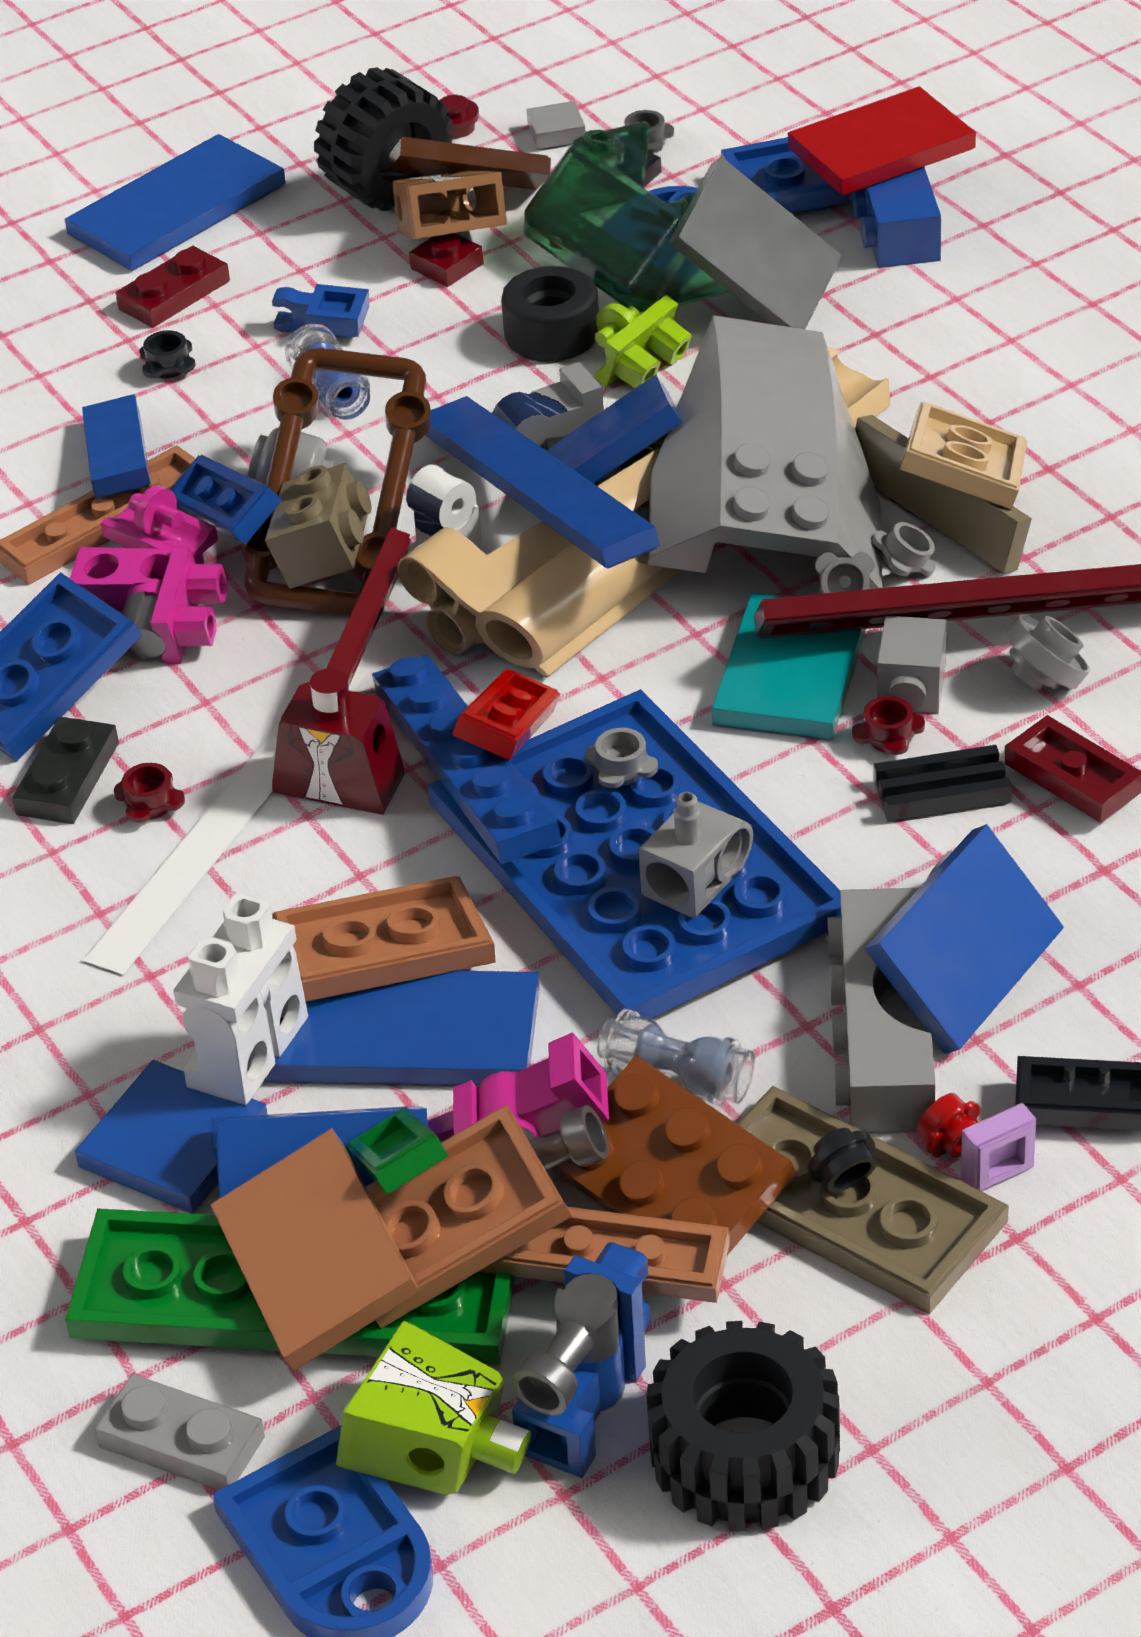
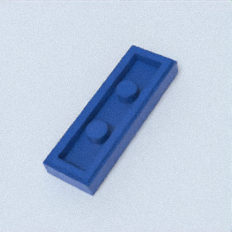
M135 394L82 407L90 478L96 498L100 499L149 486L151 479L140 409Z
M202 454L197 456L170 489L175 494L177 508L180 511L216 526L218 531L245 545L282 501L269 487Z

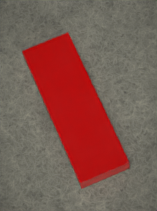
M505 669L459 715L452 735L511 760L554 712L561 693L557 689L513 670Z

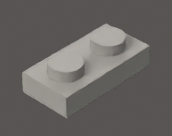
M131 1374L95 1428L100 1448L217 1490L239 1479L265 1438L261 1418L135 1374Z

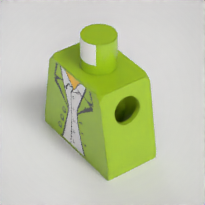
M403 1321L343 1411L336 1465L363 1474L449 1495L459 1491L477 1460L515 1474L527 1452L531 1431L498 1418L504 1386V1379L498 1371L415 1325Z

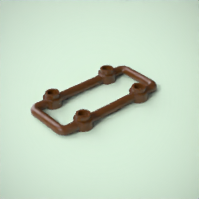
M312 348L304 351L296 358L291 377L280 382L273 392L274 412L278 421H280L266 486L278 496L282 484L290 481L301 430L310 426L319 414L318 391L312 383L316 370L404 381L402 392L393 395L385 406L386 428L390 435H392V441L373 531L364 536L363 543L360 544L356 557V569L362 577L360 592L352 593L305 586L289 589L287 584L268 582L269 571L277 567L265 542L274 511L246 545L241 543L242 555L248 563L244 577V587L253 600L264 605L350 616L390 528H397L413 446L415 442L421 440L428 433L431 427V409L428 400L424 397L426 374L417 362L401 357L327 348Z

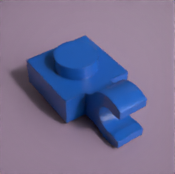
M316 284L314 292L308 293L290 287L277 288L272 299V306L285 307L291 312L278 311L274 321V329L290 333L297 331L303 324H306V332L326 334L331 337H359L369 309V289Z

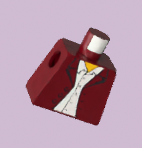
M328 668L317 671L310 678V683L307 682L299 685L280 719L272 790L274 793L384 815L405 774L386 703L378 696L349 691L348 678L344 672L338 669Z

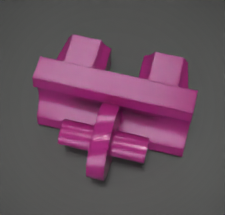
M154 485L143 494H133L129 499L127 508L120 515L107 517L100 523L103 537L121 544L123 548H155L171 552L173 546H190L195 564H205L203 553L218 541L216 526L177 510L175 494L163 486Z

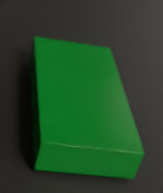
M402 1108L354 1137L346 1145L357 1166L386 1195L449 1156L437 1135L407 1109L403 1110Z

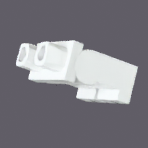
M239 893L234 894L222 909L224 922L214 936L199 940L188 955L190 968L174 988L173 993L176 1005L186 1008L183 1012L182 1022L185 1030L194 1040L196 1049L183 1067L186 1086L246 1106L276 1064L274 1056L281 1057L308 1018V1011L297 955L293 947L297 940L295 926L272 919L271 907L267 901ZM283 1017L284 1019L280 1024V1018ZM248 1063H251V1066L247 1071V1065Z

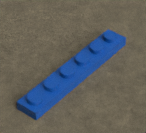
M428 654L421 657L399 659L389 668L372 673L377 696L386 703L388 711L501 864L562 843L557 820L510 760L452 735L459 715L468 706Z

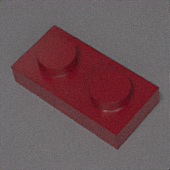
M191 246L178 252L173 258L153 270L141 274L136 280L116 291L118 309L154 328L230 281L228 263L195 246Z
M1049 715L1043 717L1005 745V765L1099 823L1105 821L1141 793L1140 770Z

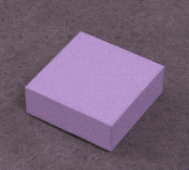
M1023 1103L962 1130L961 1178L966 1184L982 1191L1034 1166L1036 1118Z

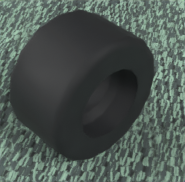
M543 266L520 273L513 277L503 288L501 305L504 337L510 349L522 357L537 361H560L578 356L589 350L596 342L595 334L598 332L596 315L599 312L598 290L593 280L581 271L564 266Z

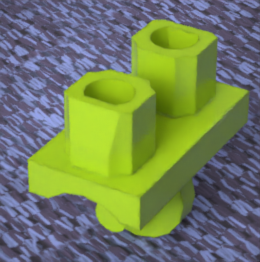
M665 295L641 315L632 306L626 308L617 303H610L603 307L596 315L598 332L595 334V340L600 346L604 347L606 364L596 371L594 378L606 388L620 378L635 389L655 374L657 375L661 362L649 354L650 352H655L671 365L680 360L687 352L692 335L673 320L678 303L668 295Z

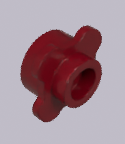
M881 696L866 704L863 712V723L855 724L852 727V738L859 744L870 743L873 748L886 754L901 755L908 751L909 741L914 734L924 731L925 720L920 714L913 712L911 704L906 700L895 696Z
M141 763L131 767L124 773L122 780L114 787L115 799L123 801L127 807L125 810L127 819L136 823L159 818L166 814L167 811L180 809L185 803L183 791L177 790L173 786L172 773L165 766L158 763Z

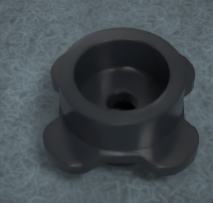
M164 330L151 334L145 339L143 347L139 350L140 358L146 361V364L142 366L143 374L149 378L170 379L182 373L192 371L196 366L195 359L189 356L193 349L192 343L182 333L173 330Z

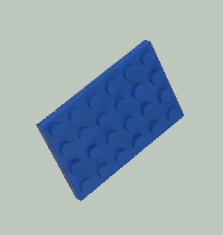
M641 689L529 739L510 760L557 820L562 842L560 844L501 864L441 781L437 780L427 785L429 802L628 1029L827 933L828 917H841L840 890ZM613 728H630L643 735L646 741V753L648 756L657 759L658 770L652 777H639L634 783L621 785L618 788H607L599 783V772L596 767L586 762L585 752L590 746L595 744L597 738L605 731ZM683 792H690L697 797V801L748 822L753 830L752 847L743 868L696 918L689 917L658 903L641 893L639 848L673 814L676 808V798Z

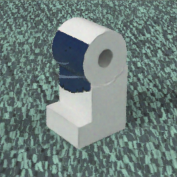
M427 465L420 469L410 481L406 493L407 505L414 511L416 541L409 546L407 554L445 527L453 528L462 533L483 551L479 506L477 505L474 487L460 478L447 474L444 469L437 465Z

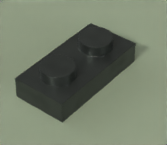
M59 716L12 796L16 815L74 824L119 744L116 725Z

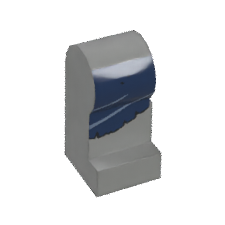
M577 362L559 369L560 382L537 389L530 394L515 392L503 397L496 404L492 414L543 448L545 439L567 436L604 410L602 386L582 364Z

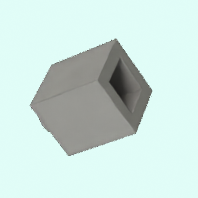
M885 616L877 662V698L881 696L899 697L911 704L913 712L939 714L946 668L947 620Z

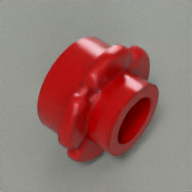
M949 1093L937 1099L924 1112L916 1129L918 1136L926 1142V1151L935 1158L941 1157L946 1152L952 1158L960 1157L962 1130L978 1123L977 1117L980 1115V1107L974 1101L965 1103L955 1093Z

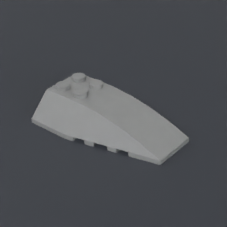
M713 315L676 408L682 423L666 434L651 473L649 522L656 527L660 546L648 552L647 565L706 573L715 542L819 557L826 552H831L836 557H853L858 552H865L872 557L875 563V568L870 573V589L882 588V550L877 548L872 542L873 535L876 531L881 530V504L823 332ZM842 576L839 579V584L841 587L847 588L850 586L851 580L847 576Z

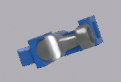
M614 1242L606 1244L595 1262L574 1255L564 1270L565 1288L564 1290L558 1288L554 1298L557 1332L547 1352L529 1355L512 1378L513 1389L519 1397L512 1408L513 1424L531 1431V1438L525 1456L579 1478L584 1477L596 1457L594 1422L601 1411L613 1407L622 1398L625 1390V1379L637 1382L646 1368L644 1332L650 1324V1306L643 1300L642 1283L648 1275V1260L643 1253Z

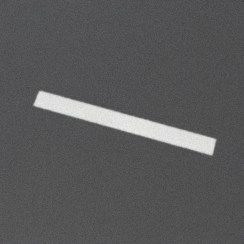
M358 666L349 686V691H355L372 670ZM278 725L82 960L83 962L121 975L126 973L273 792L272 780Z

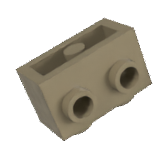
M346 462L330 468L322 465L314 466L300 473L296 479L284 482L279 494L282 501L274 510L265 542L289 589L354 569L359 546L364 540L363 531L367 516L371 513L372 509L371 500L365 485L361 481L355 482Z

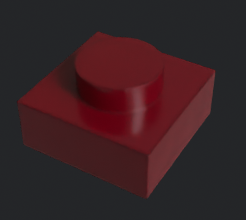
M456 233L432 236L409 251L410 267L412 270L446 287L451 286L484 264L482 246Z

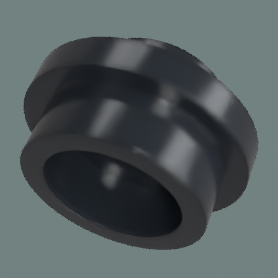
M849 1128L836 1129L826 1134L814 1145L813 1152L815 1155L810 1159L807 1170L814 1181L824 1182L828 1191L841 1192L866 1179L877 1167L878 1161L872 1153L875 1148V1142L867 1131L858 1130L851 1132Z

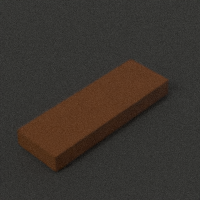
M409 137L401 138L389 154L390 172L422 176L454 171L501 172L503 186L537 190L550 176L551 157H548V155Z

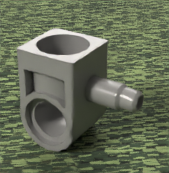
M690 792L679 794L676 798V808L673 814L639 848L642 895L689 917L696 918L743 868L752 847V826L746 821L697 801V797Z

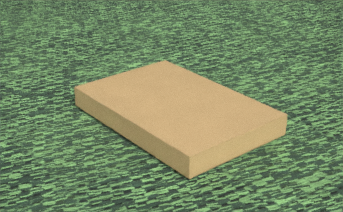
M924 401L923 403L920 402L915 415L900 470L1012 509L1019 492L1027 440H1025V437Z

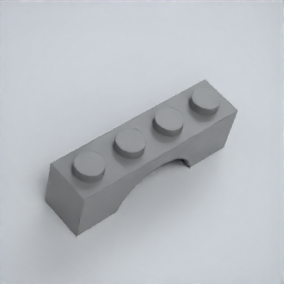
M919 888L840 890L841 917H828L829 957H842L841 965H830L831 1005H844L845 1011L842 1014H832L833 1054L847 1055V1064H835L836 1106H849L850 1125L868 1133L916 1132L920 1118L930 1105L935 1102L932 1033L900 1023L881 1007L897 991L865 950L866 946Z

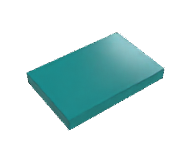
M751 592L712 706V725L833 740L866 629L760 639V637H756L753 617L761 600L786 596Z

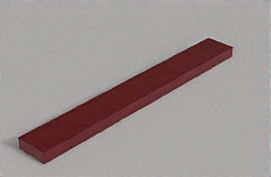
M1141 564L762 599L753 617L756 637L764 639L884 627L885 616L956 621L1141 603Z

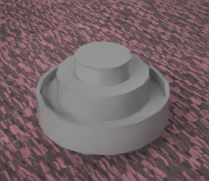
M1020 614L1006 630L1005 635L1012 645L1009 653L1016 661L1011 669L1018 678L1030 687L1040 690L1045 685L1052 689H1057L1062 685L1069 689H1076L1088 675L1090 667L1079 654L1080 650L1084 647L1083 643L1070 629L1056 619L1045 616L1041 621H1038L1028 615Z

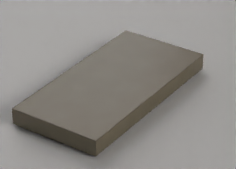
M772 1086L737 1123L791 1160L797 1172L756 1222L928 1314L935 1309L1008 1222L1009 1205L873 1136L871 1137L875 1142V1148L872 1153L878 1161L875 1170L862 1182L841 1192L828 1191L824 1182L814 1181L807 1170L810 1159L815 1155L813 1152L814 1145L826 1134L836 1129L849 1128L851 1132L860 1129L775 1086Z

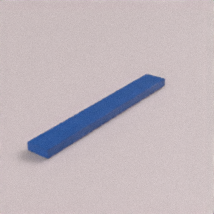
M468 396L431 410V427L426 434L428 438L603 567L609 569L657 549L656 547L660 546L654 525Z

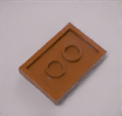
M637 1055L607 1088L609 1120L602 1124L609 1142L608 1158L587 1167L578 1166L570 1158L552 1167L555 1173L610 1212L729 1227L730 1243L727 1256L797 1174L791 1160Z

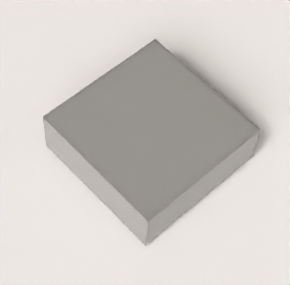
M575 101L526 109L527 124L537 149L542 150L586 141L585 124Z

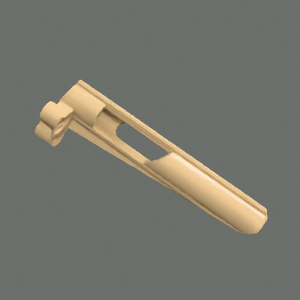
M828 347L854 427H856L858 417L868 415L876 417L890 406L888 378L873 380L862 373L848 368L838 359V353L841 351ZM661 447L604 481L598 487L634 511L650 498V477ZM542 521L488 555L462 533L453 528L445 527L402 557L397 564L400 581L407 592L418 601L429 604L431 610L426 616L427 628L431 637L443 650L459 655L472 645L486 643L487 646L506 661L522 668H535L544 676H549L682 571L680 569L647 565V558L635 557L607 569Z

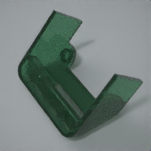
M645 121L605 131L589 130L583 136L574 139L525 208L523 233L527 238L569 268L579 270L589 276L597 288L626 308L635 307L639 312L646 311L665 295L676 301L678 306L729 293L728 290L669 244L695 194L685 195L681 200L665 203L643 188L651 127Z

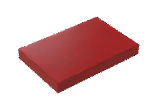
M918 86L788 132V148L844 196L976 148V132L923 88Z

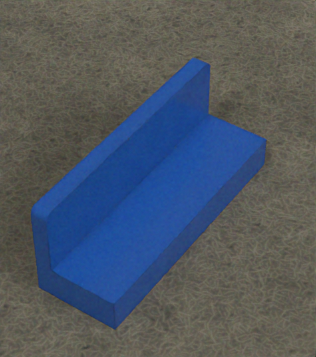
M401 1106L211 1118L212 1146L217 1151L219 1199L331 1128L343 1142L365 1186H368L373 1181L355 1163L346 1147L349 1144L348 1141L401 1108L403 1110L407 1109L428 1127L427 1108L421 1106Z

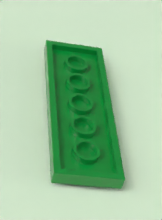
M97 1208L65 1319L70 1338L280 1351L215 1215ZM477 1272L385 1327L380 1328L375 1320L322 1354L380 1357L401 1323L405 1321L484 1364H501L515 1276L504 1272H496V1274Z

